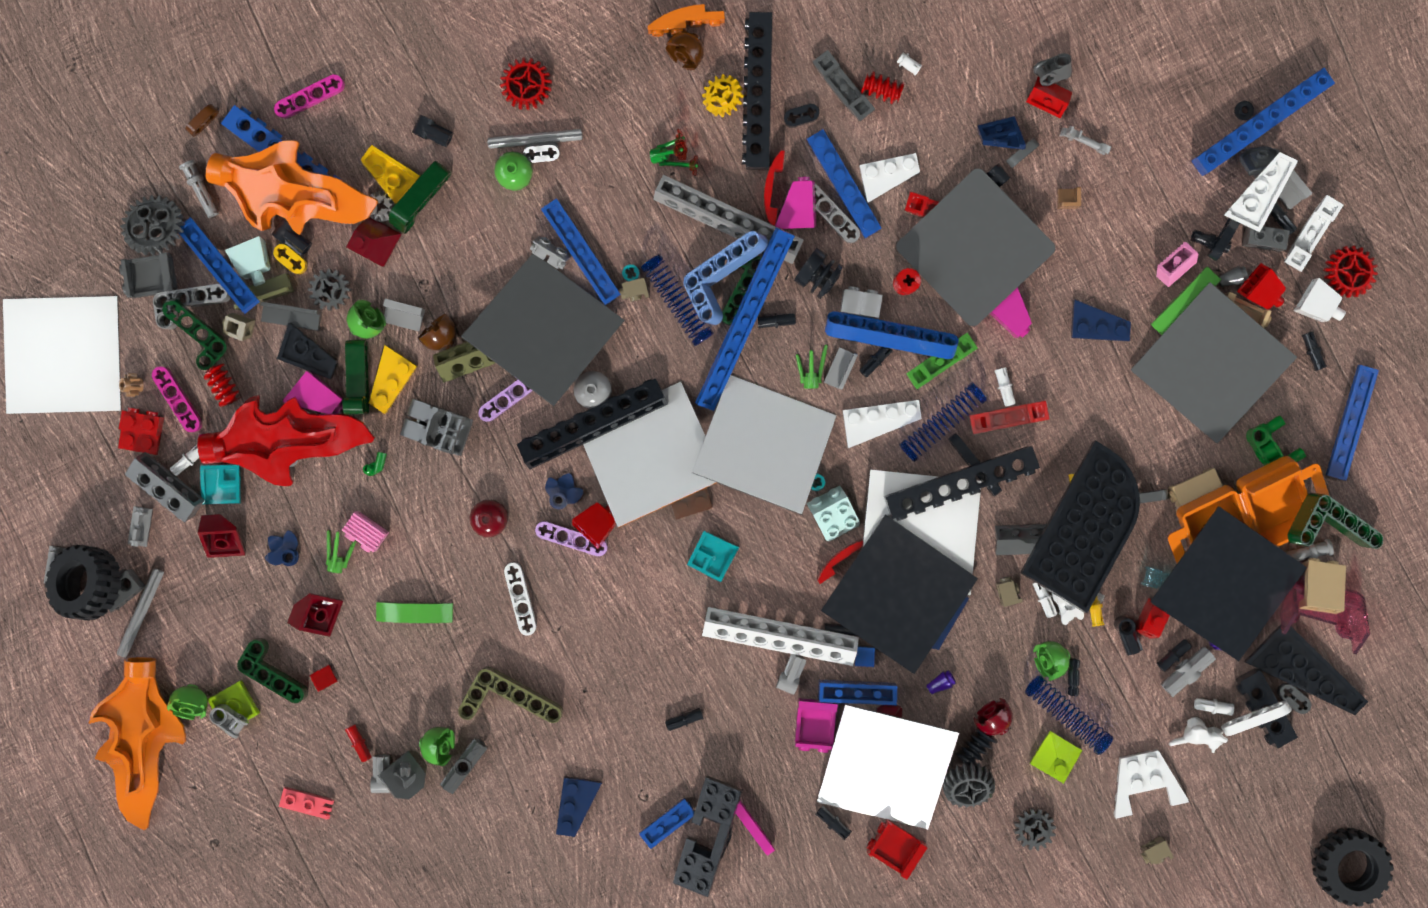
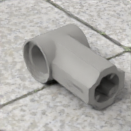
M791 654L784 672L781 673L776 688L794 695L800 682L799 677L807 660L798 655Z
M380 754L373 756V776L370 783L371 793H390L377 776L390 766V755Z

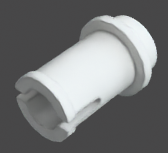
M903 52L897 60L899 67L903 66L913 75H916L922 65L909 57L908 53L905 54Z

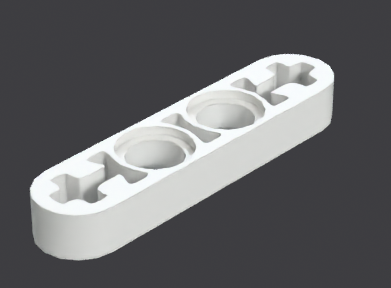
M512 562L505 567L504 574L518 628L523 635H531L537 628L522 567L520 564ZM511 566H514L515 569L518 568L516 578L521 577V581L510 582V580H514L513 574L508 572ZM520 584L523 587L524 591L521 595H516L513 592L514 585ZM520 603H526L528 605V611L526 613H520L518 611V605ZM530 614L531 618L529 617L527 618L529 624L533 625V627H531L530 631L528 632L527 629H523V626L525 625V619L520 620V617H525Z
M1284 700L1230 720L1223 724L1221 728L1226 736H1231L1283 717L1290 713L1292 709L1288 702Z

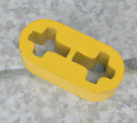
M279 244L274 248V257L291 272L303 274L306 271L307 262L289 246ZM280 249H287L285 253L290 257L288 259L283 256L279 257L281 255ZM291 261H301L300 265L302 268L294 269L295 265Z

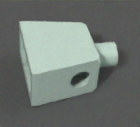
M258 236L225 250L242 278H252L254 286L265 283L262 273L269 271L271 267L264 239Z

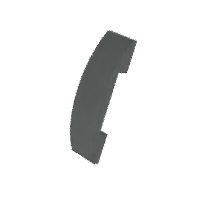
M828 50L813 61L814 66L832 91L859 121H862L875 111L873 105L864 94L860 93Z

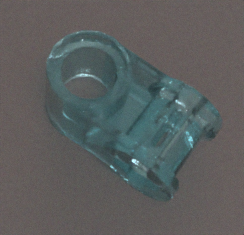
M1146 566V574L1144 580L1141 581V585L1159 589L1169 576V573Z

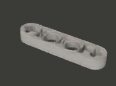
M815 184V195L818 198L820 195L823 196L815 204L816 211L845 242H856L860 236L859 229L822 189ZM822 201H827L830 204L829 211H821L819 204ZM835 215H840L843 218L842 225L837 226L833 223L832 219ZM846 222L849 224L846 228L849 231L854 230L856 232L854 234L855 239L852 237L848 239L846 237L848 233L845 229L843 232L839 230L845 226Z

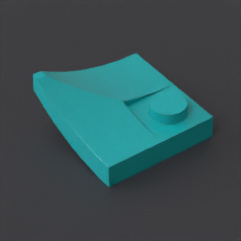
M240 465L200 466L201 496L205 499L202 505L241 504Z
M704 530L687 565L722 582L740 547Z

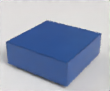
M858 646L854 665L874 667L875 647Z

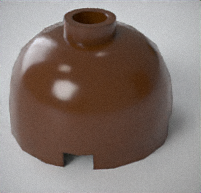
M679 32L672 36L666 44L665 49L669 57L675 63H677V60L684 63L685 65L682 67L684 69L695 70L704 57L703 44L700 37L695 33Z
M444 313L417 337L430 350H440L442 348L447 350L454 344L452 339L456 335L455 324Z

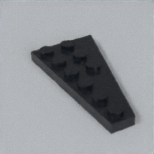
M1283 621L1244 661L1353 715H1356L1368 703L1286 621Z

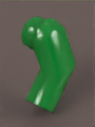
M377 452L375 462L364 465V474L374 476L384 469L387 454Z

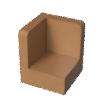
M1081 187L1057 190V209H1077L1081 206Z

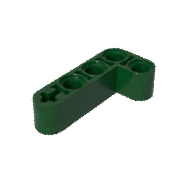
M434 161L389 213V223L406 234L414 225L415 217L448 181L452 172L438 161Z
M757 255L740 267L745 271L722 312L724 324L731 326L733 320L727 321L725 316L726 313L730 314L732 310L729 305L731 304L734 308H739L740 305L734 302V297L736 295L744 297L748 288L743 285V280L745 278H753L756 270L752 268V263L761 261L762 257Z
M169 298L165 300L162 307L163 314L203 346L197 354L196 364L201 370H209L226 352V340L177 299ZM168 305H176L175 310L180 313L178 319L176 318L177 313L174 310L168 311ZM189 316L193 322L190 325H185L182 323V318ZM205 329L208 335L204 338L199 337L197 331ZM214 342H221L224 347L221 350H215L212 345ZM202 356H207L211 361L208 364H202L199 359Z
M346 340V397L343 398V412L345 415L369 414L367 341Z
M263 638L251 641L238 660V670L291 703H299L308 696V689L304 684L263 660L269 649L268 641ZM255 643L261 645V652L255 650ZM246 659L251 661V669L245 666ZM262 669L268 672V678L262 677ZM278 679H281V680L284 681V683H285V687H284V688H280V687L278 686V684H277ZM296 690L300 691L299 697H296Z

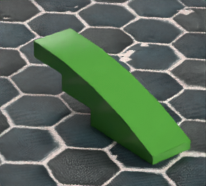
M1208 266L1205 267L1151 323V326L1162 335L1209 282L1216 286L1221 279Z

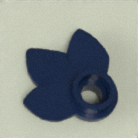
M570 473L561 476L558 481L549 477L545 484V490L550 496V505L557 510L565 508L567 504L578 502L583 495V489L574 487V480ZM558 496L563 499L560 504L556 502V497Z
M288 530L283 538L280 536L268 537V545L271 550L265 556L268 563L275 566L280 564L293 566L298 562L299 553L296 550L298 539L293 532ZM288 553L293 555L292 560L287 558Z

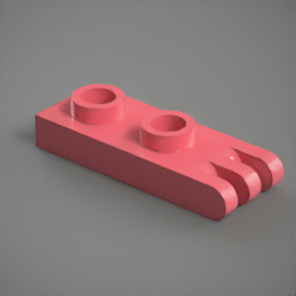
M284 787L279 807L323 819H330V814L323 812L332 811V807L325 804L333 805L334 800Z

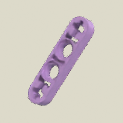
M515 381L481 406L478 412L480 419L486 422L494 420L533 390H528L521 381ZM516 385H521L524 389L521 396H516L513 393ZM501 396H505L508 399L506 407L498 405V399ZM494 402L495 407L500 411L498 413L496 410L490 413L491 418L488 416L484 417V409L490 410L493 408L491 403Z
M547 521L540 522L535 529L536 535L541 539L591 555L602 556L608 549V545L604 541L602 544L604 550H600L599 553L596 552L594 547H590V550H587L586 548L590 542L588 539H586L584 547H579L575 543L577 537L583 536L579 531ZM547 525V529L553 531V527L557 528L554 532V539L550 538L552 535L550 533L542 535V531L539 528ZM564 530L567 532L568 538L566 541H560L557 538L559 531Z

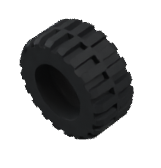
M73 545L64 549L63 553L60 552L55 557L56 560L51 562L50 571H47L46 574L48 578L47 582H45V588H47L45 593L47 599H50L48 601L50 606L54 608L53 610L57 614L65 618L90 621L104 616L108 609L115 605L114 601L118 599V591L122 586V583H120L122 574L118 570L120 566L118 562H115V557L107 550L86 545ZM86 571L87 584L85 590L81 594L80 581L83 574Z
M1343 828L1337 829L1336 834L1330 832L1327 834L1328 838L1326 840L1322 838L1319 842L1321 846L1319 849L1315 848L1314 851L1316 858H1312V864L1316 866V868L1312 869L1313 875L1317 877L1316 882L1322 887V890L1338 902L1348 906L1354 904L1359 907L1364 905L1363 902L1368 905L1374 903V898L1379 900L1383 896L1381 893L1389 889L1390 886L1387 884L1393 879L1390 871L1394 870V865L1389 862L1392 860V857L1386 851L1387 848L1384 844L1360 829L1356 830L1355 828H1348L1347 831ZM1353 851L1364 852L1367 860L1364 874L1354 882H1342L1338 875V867L1342 858Z

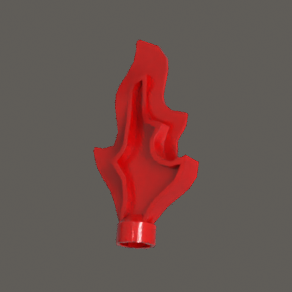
M260 395L248 398L241 404L228 426L221 432L200 434L197 448L199 458L203 464L225 462L240 465L273 485L291 486L294 482L290 476V465L297 460L311 457L336 456L356 446L372 443L375 437L364 422L350 415L309 414L301 408L296 396L287 400L278 411L265 414L259 409Z

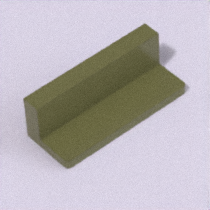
M288 273L265 280V283L259 286H254V284L248 286L261 302L294 292ZM237 304L233 305L234 309L241 311Z

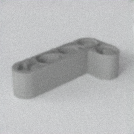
M220 284L159 292L153 298L156 323L163 329L172 330L177 327L172 321L167 326L164 323L166 316L163 314V306L161 304V300L164 297H167V299L175 298L180 301V297L185 294L187 300L183 305L187 308L225 303L231 297ZM202 291L206 294L203 301L199 299V294ZM224 291V294H221V296L213 295V293ZM168 305V311L174 310L177 313L176 318L178 319V312L175 310L176 305Z

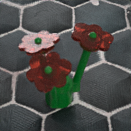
M677 129L676 139L657 145V148L650 149V159L653 164L689 167L692 175L697 176L698 155H694L690 163L666 161L669 159V154H675L678 160L685 161L687 159L688 146L681 129ZM674 145L673 149L667 150L666 147Z

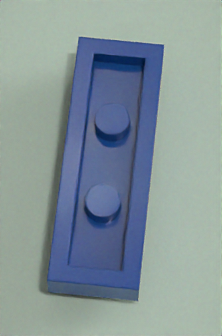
M683 798L640 831L639 835L648 847L652 849L691 819L695 811L688 801Z

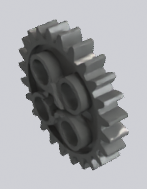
M151 195L150 200H147L144 196L142 203L136 200L137 206L130 205L131 212L125 211L128 217L121 219L125 223L120 225L124 230L121 234L128 246L137 253L142 252L144 255H147L150 252L154 256L157 250L162 254V248L169 250V244L175 246L176 244L173 240L180 239L177 234L184 232L180 227L185 225L181 220L184 216L180 213L179 207L167 197L163 199L159 195L156 199Z

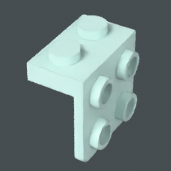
M841 486L832 488L829 492L806 503L826 541H831L860 525V521Z

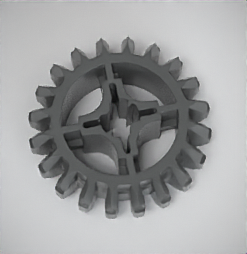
M972 762L970 765L964 763L961 767L956 765V769H950V773L946 774L943 781V791L947 800L952 805L957 804L959 808L965 806L966 809L969 806L974 808L975 805L982 806V802H988V798H992V794L995 792V779L986 766L982 767L980 764L973 765Z

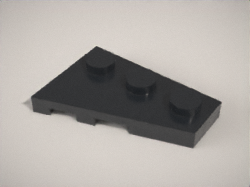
M288 323L277 359L332 379L338 360L292 323Z

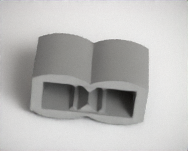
M848 286V289L843 290L840 312L874 319L879 318L883 296L878 294L879 291L868 289L867 292L859 291L860 288Z

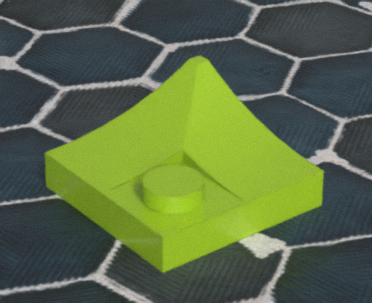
M1049 731L1029 764L1064 784L1082 750Z

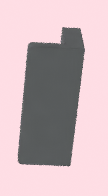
M260 301V306H263L261 322L288 326V323H292L298 328L320 330L321 311Z
M1047 524L995 526L996 555L1031 554Z

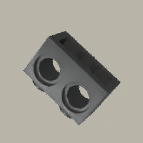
M122 569L119 571L122 574L120 579L122 586L118 591V599L114 601L115 605L108 609L110 612L119 610L146 587L133 569ZM126 578H128L131 582V586L129 588L126 587L124 583Z

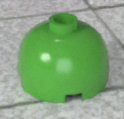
M512 151L504 153L498 158L495 163L494 173L496 180L502 187L517 191L525 188L530 183L533 176L532 164L523 154Z
M358 300L349 309L346 321L353 335L369 339L377 336L386 325L385 317L378 308L374 310L370 306L372 303Z
M1047 641L1034 647L1033 653L1036 652L1037 655L1034 661L1043 677H1048V680L1051 681L1063 676L1067 672L1070 654L1061 644L1055 641Z
M189 684L177 688L171 694L167 710H173V715L183 719L194 720L195 716H200L201 719L206 716L208 699L198 686Z
M431 728L420 739L419 747L421 754L428 763L444 766L451 759L452 755H449L450 747L454 749L455 736L454 732L449 730L450 728Z

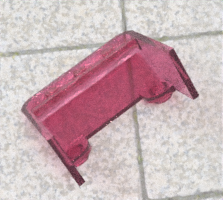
M1301 576L1282 603L1280 610L1282 634L1286 635L1291 625L1298 622L1300 615L1335 625V630L1340 637L1351 640L1353 654L1357 655L1370 635L1364 596L1357 591L1345 588L1344 611L1337 614L1299 609V601L1304 599L1305 577Z

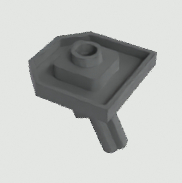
M1267 146L1246 149L1240 155V162L1249 176L1253 175L1257 178L1279 153V150Z
M407 751L377 776L394 798L409 800L424 788L426 773L410 752Z

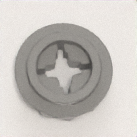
M384 191L372 193L370 197L376 198L378 203L384 200V205L388 209L382 208L378 212V207L376 206L370 217L379 222L389 220V213L395 206V203Z

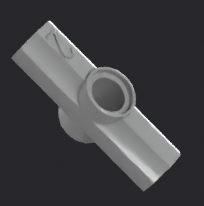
M1203 646L1190 659H1185L1177 665L1176 671L1163 681L1161 686L1170 696L1174 697L1187 684L1194 683L1201 676V672L1215 661L1216 658Z

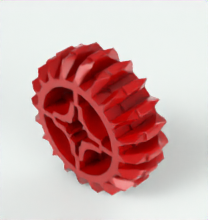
M524 57L522 58V63H519L515 59L516 65L514 67L511 63L508 64L511 69L510 71L507 69L503 70L507 76L500 77L502 81L506 82L500 84V87L505 89L501 93L503 96H507L505 99L507 102L512 101V107L519 103V110H522L524 105H526L527 110H530V105L533 104V107L537 109L536 102L539 101L543 105L544 102L541 98L548 99L549 96L545 92L552 91L547 86L552 84V80L547 79L551 75L549 72L544 73L547 68L545 66L540 67V61L534 64L533 58H530L527 63ZM526 70L521 77H514L518 72ZM532 71L540 75L541 84H537V82L532 80ZM528 80L530 86L524 89L522 83ZM511 84L520 87V98L512 93ZM531 91H538L535 96L526 98Z
M1345 246L1342 250L1337 249L1335 254L1329 256L1331 260L1325 262L1329 268H1324L1323 270L1328 272L1324 279L1330 280L1327 285H1333L1332 289L1335 292L1338 291L1340 296L1345 294L1346 298L1351 296L1359 297V293L1363 295L1366 293V289L1370 290L1372 288L1370 283L1376 282L1373 276L1378 275V272L1373 271V268H1376L1378 265H1372L1371 263L1375 258H1368L1370 252L1366 251L1363 253L1362 247L1356 249V246H1350V248ZM1348 256L1345 266L1338 268L1341 260ZM1358 261L1361 263L1363 268L1359 267ZM1350 269L1353 270V272L1357 273L1351 275V273L1349 274V272L1345 270ZM1338 275L1342 276L1343 281H1344L1343 283H1342V281L1340 280V278H1339ZM1363 276L1361 282L1354 287L1357 277Z

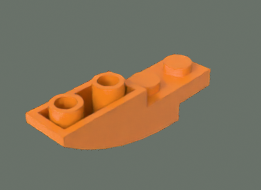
M705 4L676 9L649 24L648 34L660 37L664 33H671L674 36L679 32H687L686 25H690V27H701L702 24H709L712 27L721 26V23H725L724 11L705 12Z

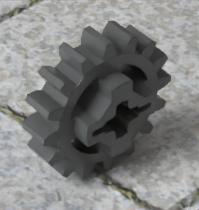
M327 269V273L320 270V276L313 275L316 280L309 281L313 287L308 288V291L313 292L309 298L316 299L313 303L314 305L320 304V309L323 310L327 306L328 311H332L333 306L338 310L340 309L339 304L346 305L344 299H350L346 294L351 289L346 287L350 282L344 281L346 277L344 274L339 276V271L337 270L332 274V270ZM329 277L336 278L339 282L332 283ZM328 286L333 287L331 294L326 292L329 289ZM327 297L330 303L324 302L321 298Z
M1030 808L1029 813L1023 810L1024 816L1017 815L1019 822H1014V825L1018 828L1014 829L1013 832L1019 834L1015 838L1017 841H1021L1023 847L1027 845L1029 850L1034 846L1039 851V846L1041 845L1047 848L1045 843H1052L1050 836L1055 837L1056 835L1052 832V830L1056 829V826L1051 824L1054 821L1053 818H1048L1049 814L1046 811L1042 814L1040 808L1036 812L1033 808ZM1042 819L1046 822L1047 828L1042 826ZM1037 826L1038 830H1034V832H1032L1031 828H1035ZM1022 830L1028 833L1027 839L1023 836Z

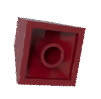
M369 216L355 229L346 248L385 267L402 234L379 221L373 220Z
M221 514L201 515L197 533L207 558L245 556L246 552L236 526Z
M309 593L294 604L287 623L299 631L330 637L343 601Z

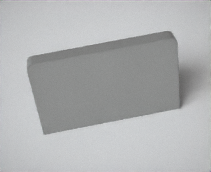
M1293 170L1278 198L1290 210L1301 200L1308 198L1312 192Z
M389 299L384 300L383 306L386 307L384 313L386 323L420 331L425 309Z
M839 347L824 383L842 390L858 354Z

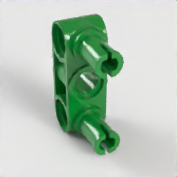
M1281 416L1275 417L1266 424L1262 423L1250 428L1246 433L1247 441L1263 466L1283 457L1281 449L1271 437L1273 432L1286 425ZM1256 431H1259L1261 434V438L1258 441L1254 438ZM1298 448L1287 456L1299 462L1306 457V454L1301 448Z

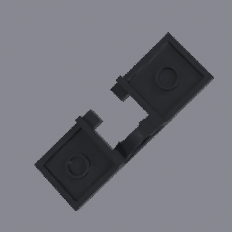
M710 776L705 778L691 823L701 826L705 818L720 824V828L713 849L698 844L697 839L692 837L686 838L673 880L674 884L705 897L710 895L720 861L732 837L733 820L743 789Z

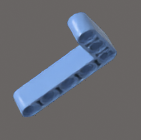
M755 231L746 233L684 277L685 289L702 322L717 325L722 321L723 313L711 286L763 252L769 242L765 235Z

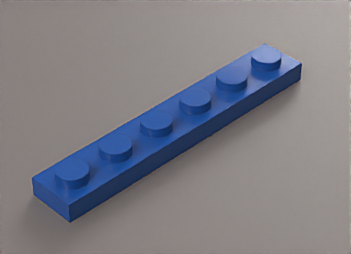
M822 129L807 138L809 146L864 239L881 230L880 224L825 131Z
M557 198L541 208L604 305L621 295Z
M190 217L184 222L185 225L180 226L184 231L179 233L180 236L241 311L246 314L260 301Z
M1363 365L1357 366L1325 474L1326 476L1343 481L1347 480L1379 372L1377 369Z

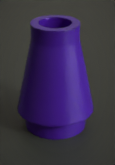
M948 670L941 672L926 686L929 692L934 694L953 688L956 681Z

